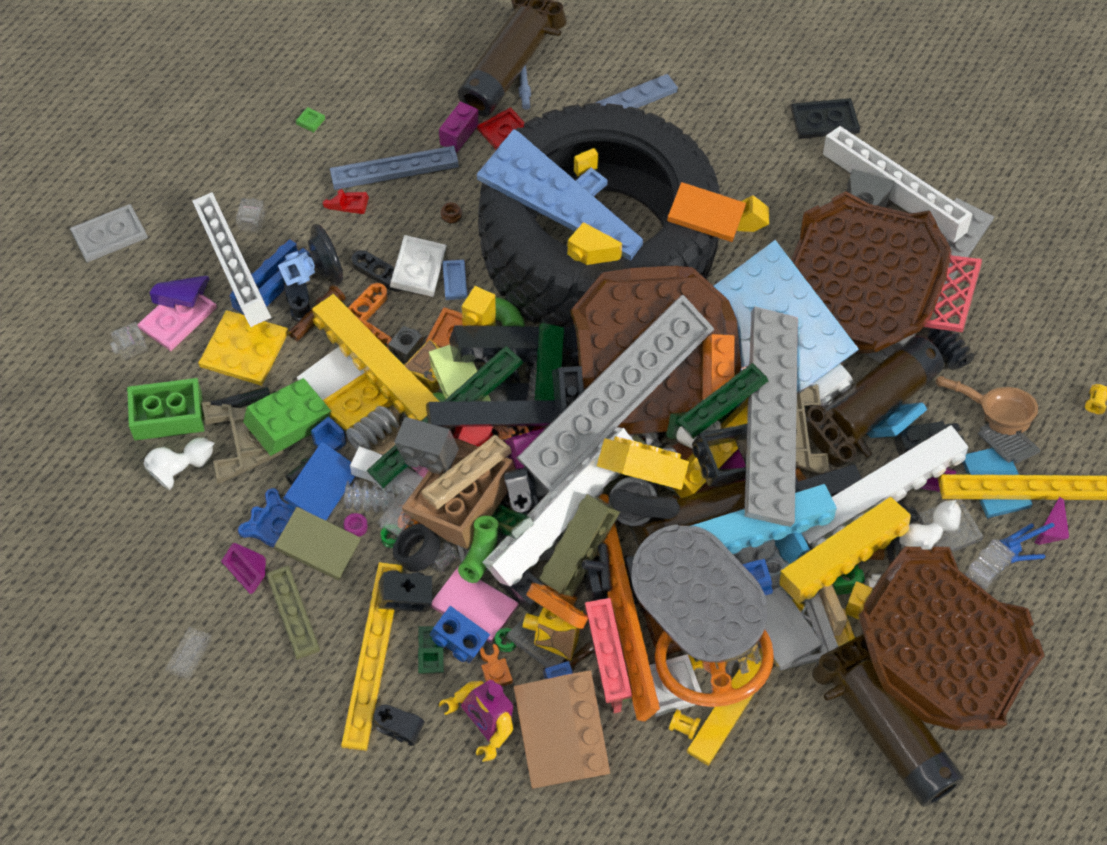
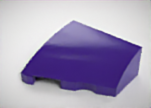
M209 276L157 283L150 291L152 303L174 308L175 304L193 308L198 296L203 295L210 280Z

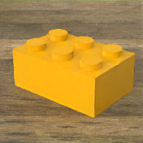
M615 436L614 440L604 438L597 467L682 490L689 461L680 459L681 454Z

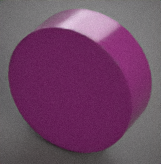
M359 513L348 515L343 523L344 530L358 537L364 535L368 529L367 519Z

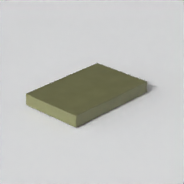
M296 507L277 540L274 549L336 580H340L361 538Z

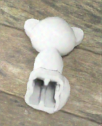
M206 438L193 439L185 446L184 453L181 454L175 453L166 447L156 448L145 457V469L162 486L171 490L174 485L173 477L183 471L189 464L198 468L206 464L213 452L214 442Z
M956 500L940 503L933 513V523L929 525L917 523L909 525V530L899 537L901 548L921 547L922 549H932L933 545L941 538L943 531H956L959 528L962 513Z

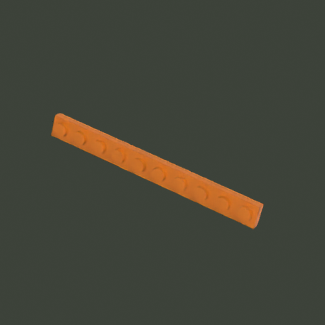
M601 494L598 496V498L609 504L608 495ZM614 522L603 542L608 546L612 590L607 592L612 604L636 719L638 721H646L660 707Z

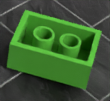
M198 378L127 387L129 428L134 441L204 432L202 391Z
M302 378L247 406L243 423L268 454L272 456L311 435L313 428L327 417H330L331 410L309 383Z

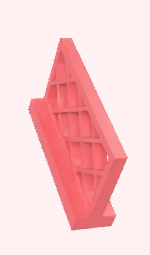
M951 255L949 263L953 266L948 268L946 277L948 283L943 286L940 297L943 300L936 303L933 311L938 318L929 320L924 327L963 332L982 259ZM966 265L975 266L974 270L965 273L962 269ZM957 270L961 276L952 280L948 275ZM966 280L970 286L961 290L957 284ZM952 287L957 293L947 297L943 292ZM961 297L965 304L956 308L952 302ZM948 305L952 310L942 315L938 309ZM957 315L960 323H949L947 319Z
M607 598L586 602L585 608L606 703L611 702L613 713L621 712L622 701L632 698L611 600Z

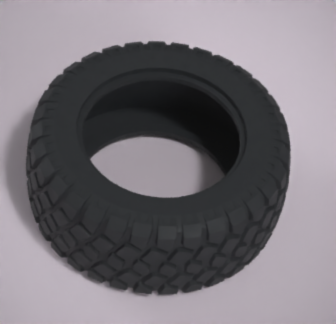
M585 103L584 107H580L577 104L563 107L562 111L555 109L543 113V118L535 117L524 123V128L516 129L575 181L580 176H577L574 172V157L594 148L598 153L597 168L594 170L607 179V185L602 190L614 191L630 196L644 204L656 215L663 226L662 229L651 239L643 243L631 261L622 256L617 261L590 265L575 261L567 255L568 246L552 238L537 223L535 219L540 214L539 212L484 183L481 185L478 229L485 266L499 294L506 296L505 300L519 310H522V316L532 323L540 322V325L546 323L559 327H575L570 310L603 272L628 268L684 266L693 267L707 280L711 271L719 238L668 222L667 219L681 182L720 194L713 166L710 165V160L703 150L698 148V144L689 135L683 134V130L671 122H665L664 118L653 113L645 114V110L634 107H627L625 109L623 105L607 103L606 106H601L600 103Z

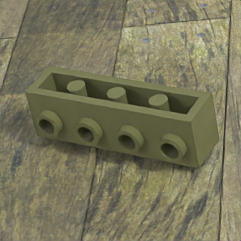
M586 494L585 498L579 503L574 518L568 523L565 534L556 544L552 557L543 567V573L539 579L558 593L573 596L586 573V569L582 568V562L585 559H594L598 552V545L604 542L620 511L615 510L602 499Z

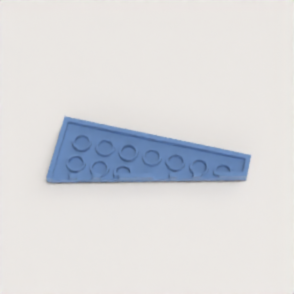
M513 129L477 173V180L573 231H576L584 222L622 243L621 256L630 261L643 245V239L515 129Z

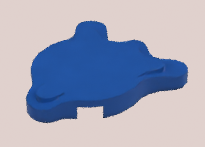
M271 488L265 493L266 507H253L251 519L238 527V533L243 538H257L264 544L274 547L296 508L283 502L278 491L275 488Z

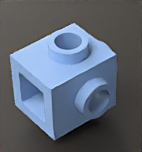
M295 251L285 256L286 260L278 265L287 286L296 282L298 285L310 280V275L315 273L314 262L311 257H308L307 252L298 254Z

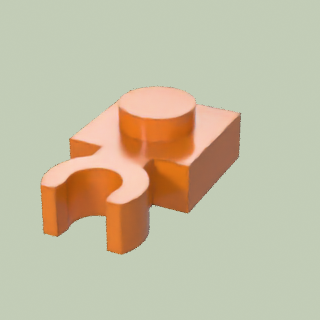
M496 644L493 645L494 653L492 655L485 654L484 649L481 648L480 657L484 662H487V664L481 665L485 681L493 680L501 686L512 684L513 680L506 659L498 660V646Z

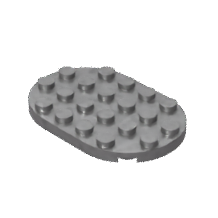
M677 524L657 530L640 545L632 565L631 578L634 592L645 610L684 652L705 662L720 663L743 656L757 644L764 632L767 621L765 594L758 581L715 535L697 526H678Z

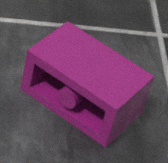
M459 102L439 128L440 145L444 147L454 146L455 151L458 153L477 128V125H479L478 109Z

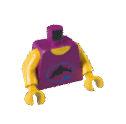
M493 680L485 683L483 681H471L454 693L455 697H449L440 701L439 707L447 703L449 710L444 713L447 715L457 711L459 702L462 703L461 707L490 743L489 745L478 747L476 755H482L485 752L486 756L482 762L490 761L496 757V747L500 748L513 731L511 719L513 705L503 693V688L500 684L495 683Z

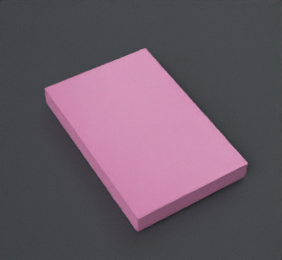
M204 295L198 296L193 308L175 304L174 308L158 305L137 326L138 329L169 351H172L217 308V305Z
M457 567L433 599L431 608L444 614L448 607L452 606L491 634L486 641L492 644L496 633L505 626L518 608L519 603L481 580L477 583L465 581L458 572L459 567Z

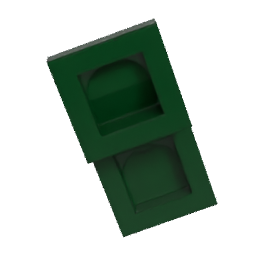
M418 626V674L444 673V648L435 644L429 635L434 626Z

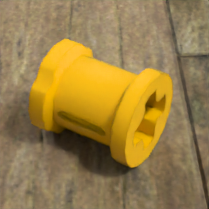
M1095 384L1090 388V398L1085 403V409L1100 415L1106 410L1107 387Z
M677 709L668 730H677L688 735V739L692 740L701 719H693L682 714L681 710Z

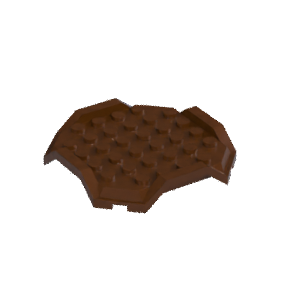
M845 191L831 198L832 201L822 207L817 205L804 212L800 239L791 261L859 350L855 354L876 353L921 331L931 319L946 281L951 248L930 210L917 213L902 212L869 204Z
M642 267L601 273L570 310L576 329L579 366H582L584 390L681 295H684L714 328L709 335H734V376L741 372L737 319L729 300L693 267ZM703 341L617 426L618 428H624L629 435L667 432L671 414L688 412L703 401Z
M904 547L880 576L859 609V619L872 664L883 689L925 723L955 731L1002 729L1008 725L1006 715L1025 680L1045 656L1039 639H1035L1031 627L1034 623L1029 609L999 602L959 571L950 547H933L932 549Z

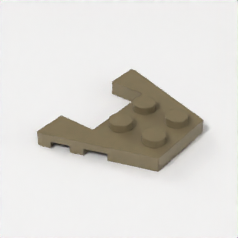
M815 384L797 392L796 466L821 475L830 472L828 454L810 453L804 408L821 405L818 384Z
M202 402L205 425L230 421L237 454L235 458L213 461L217 484L283 454V450L270 456L243 423L247 409L246 406L245 409L233 408L229 404L216 406L211 405V402Z

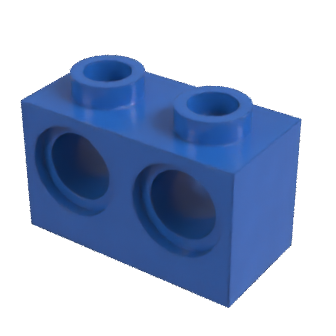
M449 606L429 635L435 644L452 651L453 656L461 662L466 661L470 664L491 634L455 608ZM443 625L451 626L454 633H446L443 630ZM468 639L472 641L474 648H466L463 640Z

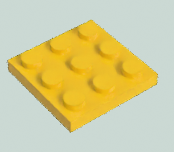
M226 310L198 363L199 367L262 386L288 335V328L265 321L250 327L245 315Z

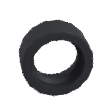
M414 524L401 532L393 546V556L408 571L418 572L428 567L437 557L440 550V540L432 530L423 524ZM424 539L421 548L415 554L409 556L414 545Z

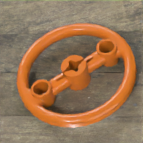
M764 629L759 639L762 649L760 668L755 676L742 687L737 689L732 687L731 677L725 670L727 662L717 663L716 669L715 663L702 661L704 670L711 674L712 693L706 694L686 688L670 673L666 664V653L672 639L665 631L660 635L655 649L656 670L664 686L678 698L700 706H727L750 697L765 684L773 667V646L768 633Z

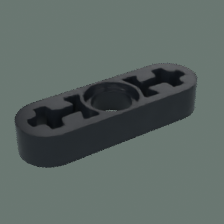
M359 250L352 255V264L355 270L377 283L383 284L393 292L403 291L390 287L395 267L365 250ZM382 268L385 270V273L376 275L374 270Z

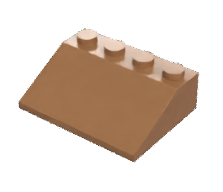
M455 439L459 450L452 467L478 447ZM505 457L438 510L422 496L421 491L444 473L435 474L428 471L403 505L402 511L445 540L468 549L473 540L475 520L481 516H491L507 494L508 489L504 474L505 472L515 470L514 462Z
M591 670L514 686L532 789L610 774Z

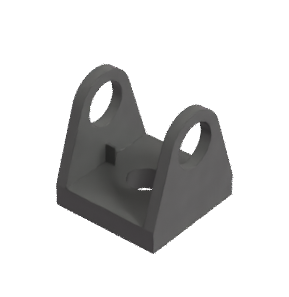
M852 169L846 191L869 204L886 208L894 180Z

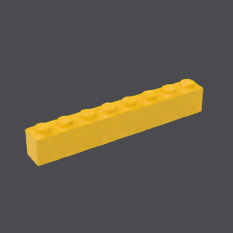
M334 294L312 308L315 317L313 322L317 328L326 331L328 339L333 344L336 342L339 345V349L345 357L350 356L353 359L352 362L359 371L363 370L366 373V377L371 384H377L380 387V392L386 399H392L399 413L404 412L408 418L422 421L427 417L426 404L428 402H440Z

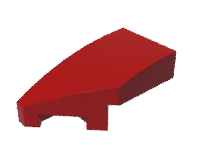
M343 189L337 191V196L331 200L326 199L322 203L324 208L330 210L365 214L369 196L367 192L344 193Z

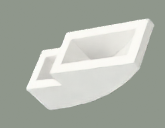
M359 446L350 465L351 475L372 481L374 486L382 488L366 470L383 455ZM406 468L382 489L410 497L423 477Z

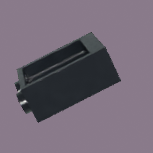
M747 424L703 432L693 441V454L698 459L701 474L706 479L709 487L746 479V467L719 472L709 446L736 441L746 465Z

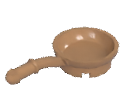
M943 376L935 380L937 386L961 392L975 402L980 403L985 414V421L989 422V427L1001 434L1014 435L1016 431L1022 430V433L1030 427L1031 422L1037 416L1038 404L1029 393L1021 389L1012 387L996 388L982 396L974 389L961 384L960 381L946 379Z

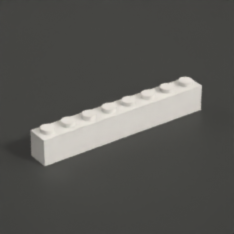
M841 126L826 135L823 155L850 173L852 169L894 180L889 199L909 213L930 210L944 237L953 243L968 232L972 218L971 212Z
M211 192L193 200V204L250 327L271 318L213 193Z
M952 425L833 496L832 499L837 507L834 520L824 526L810 527L807 531L801 533L812 549L890 496L897 502L907 495V491L912 488L915 490L921 488L927 482V479L932 476L935 478L939 477L950 465L956 466L963 462L968 450L967 444Z
M618 427L606 437V439L614 440L615 436L633 440L624 428ZM603 441L527 515L531 517L534 525L517 539L507 536L482 562L500 583L512 586L519 582L522 574L529 567L536 564L539 556L545 550L552 547L555 539L562 532L566 531L568 523L574 518L579 503L585 498L586 494L595 497L600 496L603 488L610 481L618 477V472L597 467Z

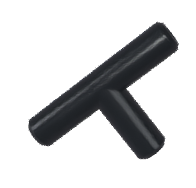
M601 543L598 545L599 561L585 559L582 562V568L599 571L601 573L602 590L609 592L612 590L608 546L605 543Z

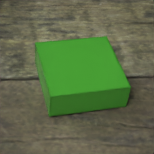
M307 107L296 120V125L314 133L325 120V115Z

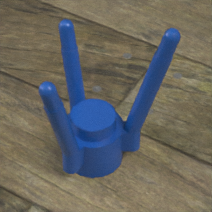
M1031 523L1011 536L999 540L996 543V549L1002 560L1009 559L1010 563L1044 559V554L1018 556L1019 552L1022 551L1020 543L1053 528L1055 524H1047L1023 535L1034 527V524Z

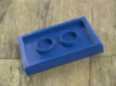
M321 442L282 499L295 508L299 507L326 521L355 477L351 475L350 465L352 462L324 442Z

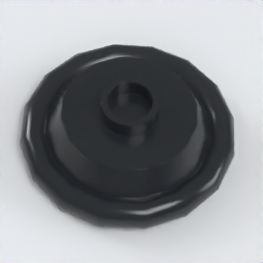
M313 224L310 230L311 237L308 240L310 249L308 257L312 258L314 269L317 268L322 277L328 278L332 284L340 286L344 278L335 247L326 230L320 224Z

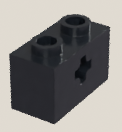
M390 570L382 574L378 586V609L427 612L432 604V576H427L420 572L403 574L397 570Z

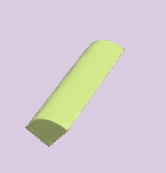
M450 345L429 351L430 365L445 400L477 372L474 362H454ZM487 395L482 401H491V400H490L489 396Z

